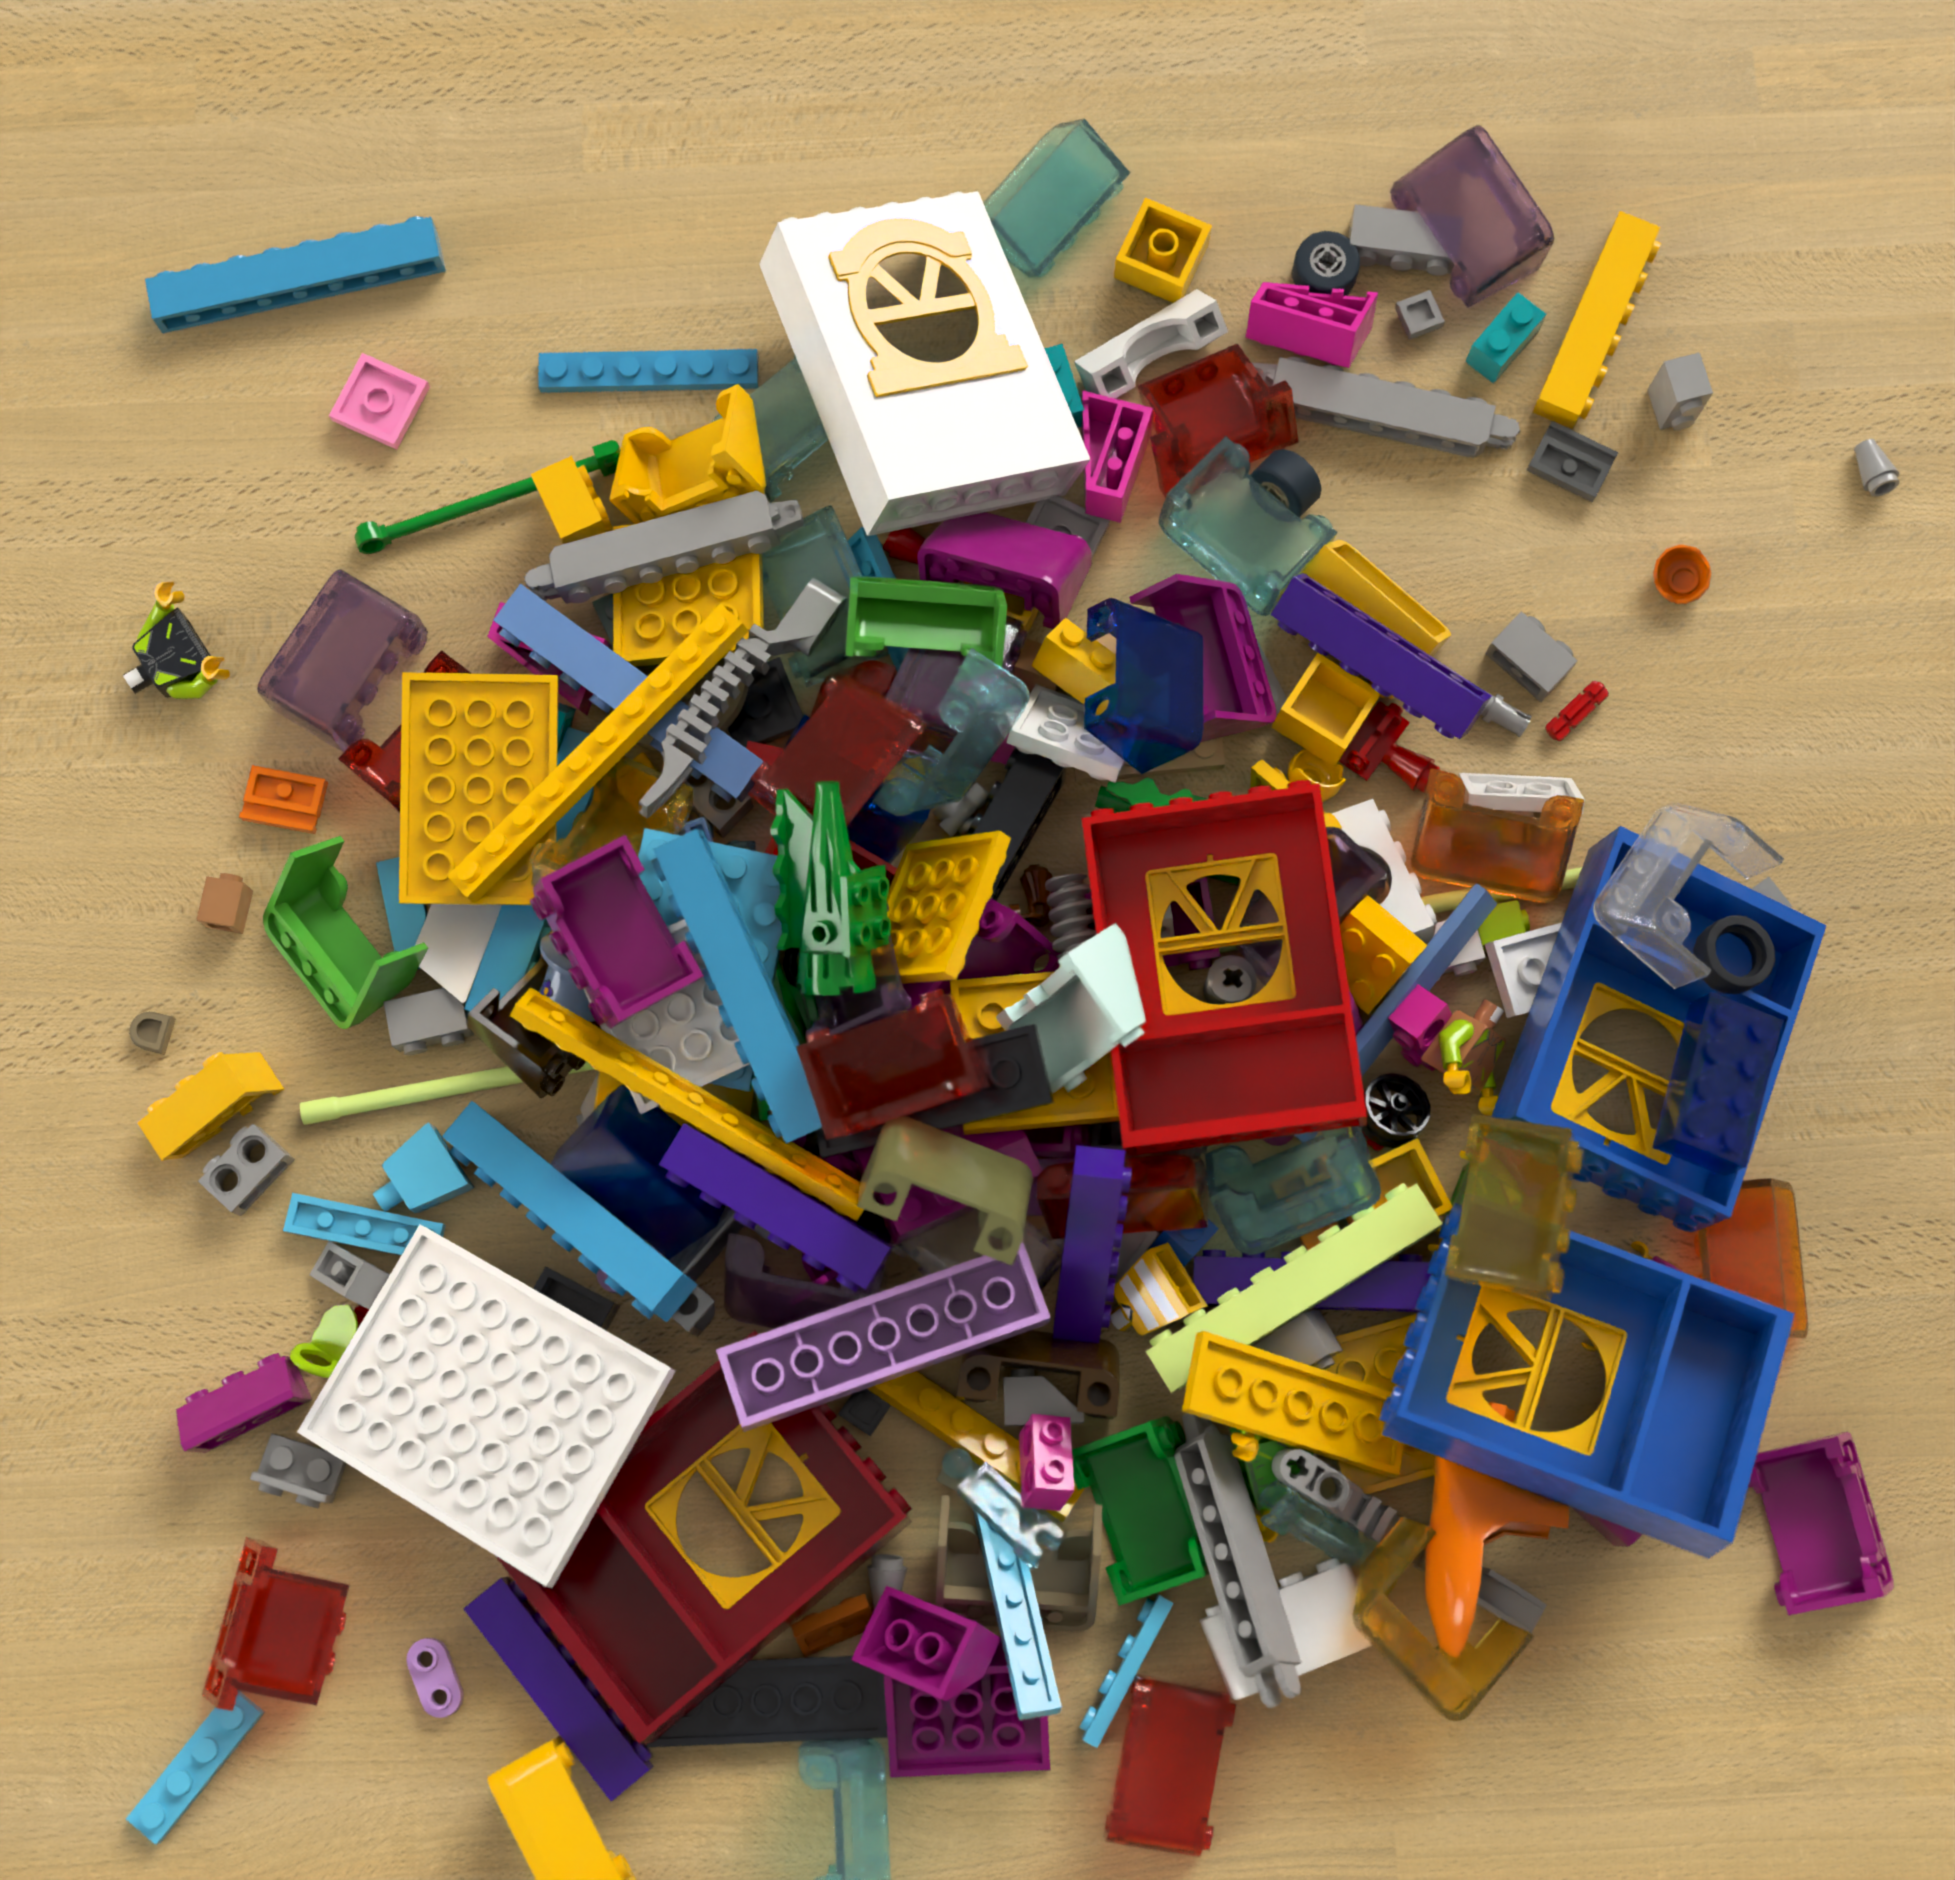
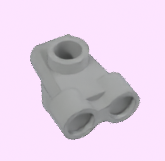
M978 782L971 787L963 799L952 791L933 811V814L941 821L939 826L950 836H953L957 831L963 836L969 830L975 818L973 814L978 808L980 809L986 804L989 792Z

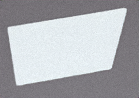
M431 904L415 944L416 946L424 942L428 947L419 967L461 1003L466 1002L502 905Z

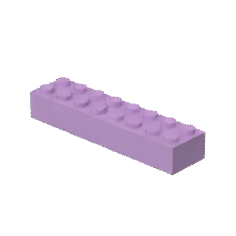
M1022 1242L1012 1266L984 1255L719 1348L716 1352L742 1429L746 1432L1047 1325L1051 1317L1024 1243Z

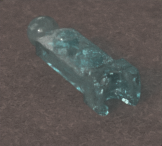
M963 1448L948 1450L942 1458V1468L950 1478L963 1480L958 1485L956 1493L1014 1548L1013 1552L1030 1569H1037L1038 1561L1042 1556V1549L1037 1543L1044 1544L1050 1550L1056 1551L1063 1541L1062 1530L1046 1514L1041 1515L1035 1508H1023L1021 1495L987 1462L975 1470L972 1467V1457L968 1451Z
M1278 1479L1270 1483L1258 1498L1259 1503L1270 1510L1268 1514L1261 1518V1523L1282 1536L1289 1531L1298 1540L1307 1541L1323 1550L1329 1557L1338 1558L1352 1567L1357 1563L1362 1570L1367 1572L1378 1571L1386 1563L1387 1554L1380 1543L1375 1541L1360 1542L1358 1531L1349 1527L1348 1523L1338 1520L1328 1512L1300 1498L1298 1492L1286 1486Z

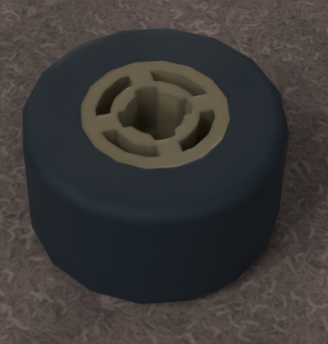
M1286 449L1273 451L1251 473L1249 481L1252 495L1257 503L1269 515L1284 522L1297 521L1320 498L1322 489L1320 479L1314 468L1303 457Z

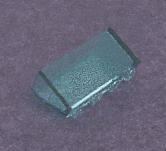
M1085 118L1060 123L1049 130L983 202L1006 259L1028 277H1042L1055 265L1053 259L1060 251H1066L1077 241L1078 236L1076 233L1084 225L1091 224L1100 215L1101 210L1099 208L1106 200L1113 199L1121 192L1124 187L1122 182L1130 174L1129 170Z

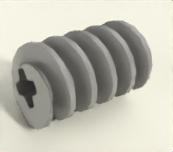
M1085 874L1061 875L1048 879L1045 882L1046 890L1052 892L1047 897V903L1049 906L1054 907L1048 914L1049 919L1057 923L1050 928L1052 936L1059 938L1052 943L1053 950L1062 953L1057 956L1058 959H1061L1068 952L1096 935V930L1089 929L1088 926L1095 921L1094 915L1087 914V909L1092 908L1093 905L1092 899L1085 898V894L1091 892L1090 884L1083 883V879L1087 877Z
M1236 955L1223 956L1216 960L1209 970L1203 988L1207 1003L1221 1005L1242 1002L1250 998L1257 982L1256 973L1251 963L1243 957ZM1230 983H1234L1236 986L1231 985L1227 988L1226 986H1224V984L1229 985Z

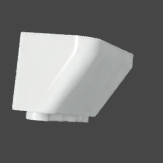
M1333 1557L1316 1564L1318 1572L1304 1578L1301 1571L1279 1579L1281 1585L1278 1588L1301 1659V1663L1295 1666L1298 1676L1384 1640L1378 1622L1349 1562L1343 1561L1340 1563L1338 1557ZM1219 1604L1205 1609L1207 1617L1199 1621L1229 1696L1237 1700L1257 1693L1258 1690L1254 1677H1246L1238 1669Z

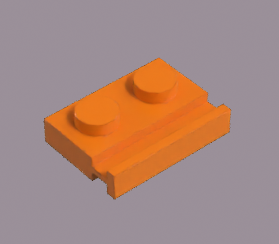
M252 765L243 798L244 805L239 818L243 821L316 834V824L318 818H320L328 782L323 778Z

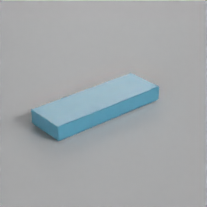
M399 857L376 862L394 951L400 952L415 946L427 917L426 904L399 903Z

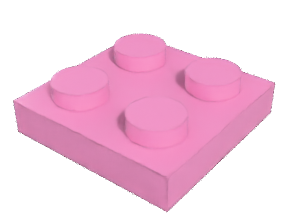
M362 353L329 417L333 422L394 449H398L430 386L427 381Z

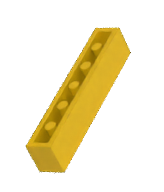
M1619 211L1532 413L1571 429L1574 428L1579 417L1582 419L1587 418L1594 402L1593 398L1588 397L1592 386L1600 387L1608 367L1602 365L1606 355L1613 356L1621 339V336L1615 334L1619 323L1626 326L1635 306L1629 303L1630 297L1633 292L1636 294L1640 293L1648 276L1647 273L1642 271L1645 262L1653 263L1660 248L1661 242L1655 240L1660 230L1659 226Z

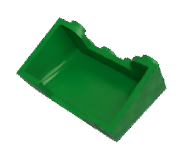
M1169 1416L1143 1423L1072 1449L1073 1477L1077 1489L1080 1490L1090 1486L1096 1505H1102V1522L1117 1561L1105 1568L1119 1606L1210 1574L1174 1457L1176 1448L1185 1443V1434L1181 1424L1178 1421L1173 1422Z

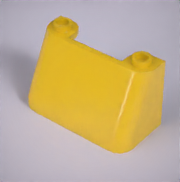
M739 384L725 389L718 394L716 409L723 417L673 440L668 439L662 432L653 427L638 428L623 436L609 501L634 524L754 491L765 493L766 478L754 404L750 395Z

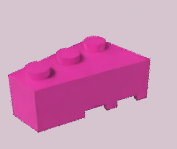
M1263 282L1250 303L1246 338L1258 341L1263 345H1272L1289 350L1297 355L1323 360L1334 366L1350 368L1372 329L1378 292L1367 291L1366 297L1344 296V289L1332 288L1331 294L1309 292V286Z
M1082 390V405L1084 408L1082 414V440L1090 457V461L1084 468L1085 514L1121 523L1152 433L1153 408Z

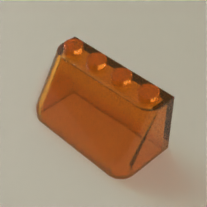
M1774 1178L1742 1181L1731 1218L1700 1229L1698 1234L1695 1235V1251L1697 1256L1701 1257L1702 1273L1699 1274L1698 1278L1794 1313L1788 1340L1806 1338L1808 1334V1315L1794 1190L1789 1182Z

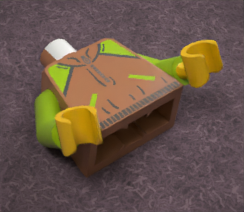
M1484 999L1473 1018L1460 1010L1455 1011L1423 1054L1421 1060L1444 1075V1083L1451 1093L1469 1094L1471 1091L1479 1096L1482 1092L1483 1096H1481L1478 1105L1479 1110L1484 1115L1492 1116L1499 1095H1494L1493 1090L1497 1088L1493 1068L1506 1044V1039L1493 1030L1504 1010Z

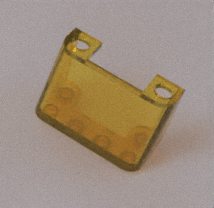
M623 756L594 785L592 803L585 812L581 811L578 813L573 822L572 830L567 837L559 839L558 842L548 839L544 843H538L530 856L533 873L531 885L535 887L539 879L623 835H626L637 856H639L644 828L678 835L687 822L693 807V787L683 783L663 806L649 818H646L639 814V811L642 809L639 801L659 779L661 773Z
M1472 1114L1465 1152L1470 1165L1458 1235H1451L1445 1276L1451 1280L1552 1300L1553 1293L1561 1294L1564 1269H1560L1559 1258L1560 1253L1567 1254L1570 1243L1571 1231L1564 1227L1567 1213H1574L1577 1189H1572L1571 1184L1573 1173L1580 1174L1582 1167L1583 1149H1580V1142L1576 1141L1570 1128Z

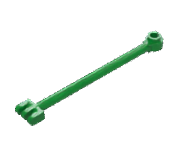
M611 440L593 446L594 456L575 462L577 468L584 465L588 473L600 469L603 477L614 474L620 454L619 444ZM532 477L389 526H385V524L378 526L373 521L361 523L356 528L357 532L354 538L359 552L374 554L383 550L386 545L392 544V540L538 490Z

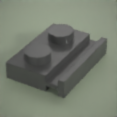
M1551 421L1526 471L1593 503L1618 452Z

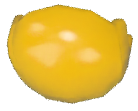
M1303 749L1294 755L1288 764V781L1310 780L1311 785L1320 783L1322 802L1334 797L1346 781L1345 778H1342L1343 766L1341 764H1336L1334 767L1307 749Z

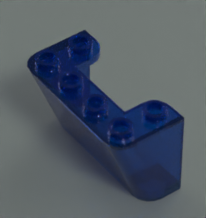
M1116 598L1106 599L1088 608L1086 638L1093 642L1108 633L1116 638V678L1114 684L1085 698L1084 729L1141 774L1196 749L1202 740L1204 730L1202 635L1197 631ZM1109 699L1106 710L1096 716L1095 713L1098 706L1103 701Z

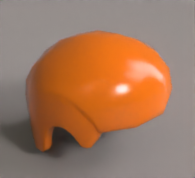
M1682 544L1666 549L1655 563L1653 577L1656 589L1663 598L1675 604H1688L1699 600L1708 590L1711 579L1710 564L1701 550Z

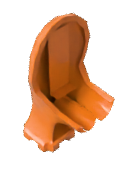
M1488 1402L1498 1414L1508 1421L1514 1422L1515 1410L1508 1408L1507 1405ZM1434 1455L1435 1481L1426 1544L1425 1599L1432 1618L1439 1648L1449 1656L1458 1658L1465 1647L1474 1619L1481 1581L1483 1546L1504 1535L1548 1540L1551 1527L1568 1529L1569 1506Z

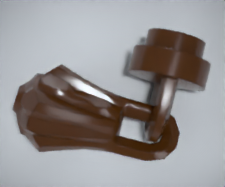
M1039 864L1030 865L1024 870V874L1019 879L1026 894L1029 914H1021L1019 904H1008L1007 906L1017 912L1028 923L1032 922L1037 927H1044L1050 920L1048 914L1050 907L1047 903V897L1050 892L1046 890L1045 882L1053 878V876L1048 871V868ZM1035 905H1043L1044 917L1042 914L1036 913Z

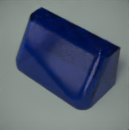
M625 1085L616 1088L597 1106L557 1150L550 1164L667 1259H671L717 1227L726 1206L722 1204L720 1209L716 1208L699 1197L702 1190L690 1183L686 1188L681 1187L665 1177L668 1170L659 1164L682 1126L659 1107L640 1114L630 1090Z

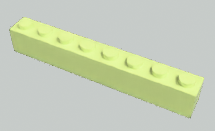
M1403 1183L1384 1195L1388 1201L1376 1209L1371 1204L1363 1207L1351 1216L1354 1222L1341 1230L1338 1225L1329 1228L1317 1237L1321 1243L1307 1251L1303 1245L1284 1257L1287 1264L1273 1272L1269 1266L1250 1278L1253 1283L1252 1286L1242 1292H1239L1237 1287L1226 1292L1216 1299L1219 1306L1206 1313L1201 1308L1183 1320L1186 1326L1176 1333L1172 1334L1170 1329H1167L1149 1341L1152 1348L1148 1349L1146 1353L1170 1392L1174 1394L1187 1386L1196 1333L1206 1331L1251 1346L1440 1229L1443 1223L1417 1183L1410 1188Z

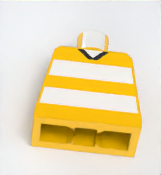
M1165 1243L1147 1250L1115 1284L1114 1296L1120 1306L1111 1312L1110 1318L1118 1330L1126 1331L1133 1326L1137 1334L1143 1336L1189 1316L1201 1308L1204 1309L1208 1305L1169 1243Z

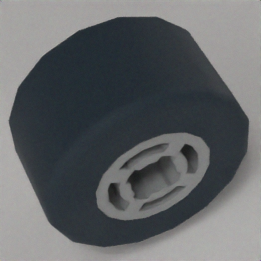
M1321 231L1313 233L1302 241L1296 251L1292 271L1294 284L1309 286V292L1331 294L1332 288L1344 289L1343 295L1347 296L1354 287L1359 273L1360 257L1357 247L1350 245V239L1338 232Z

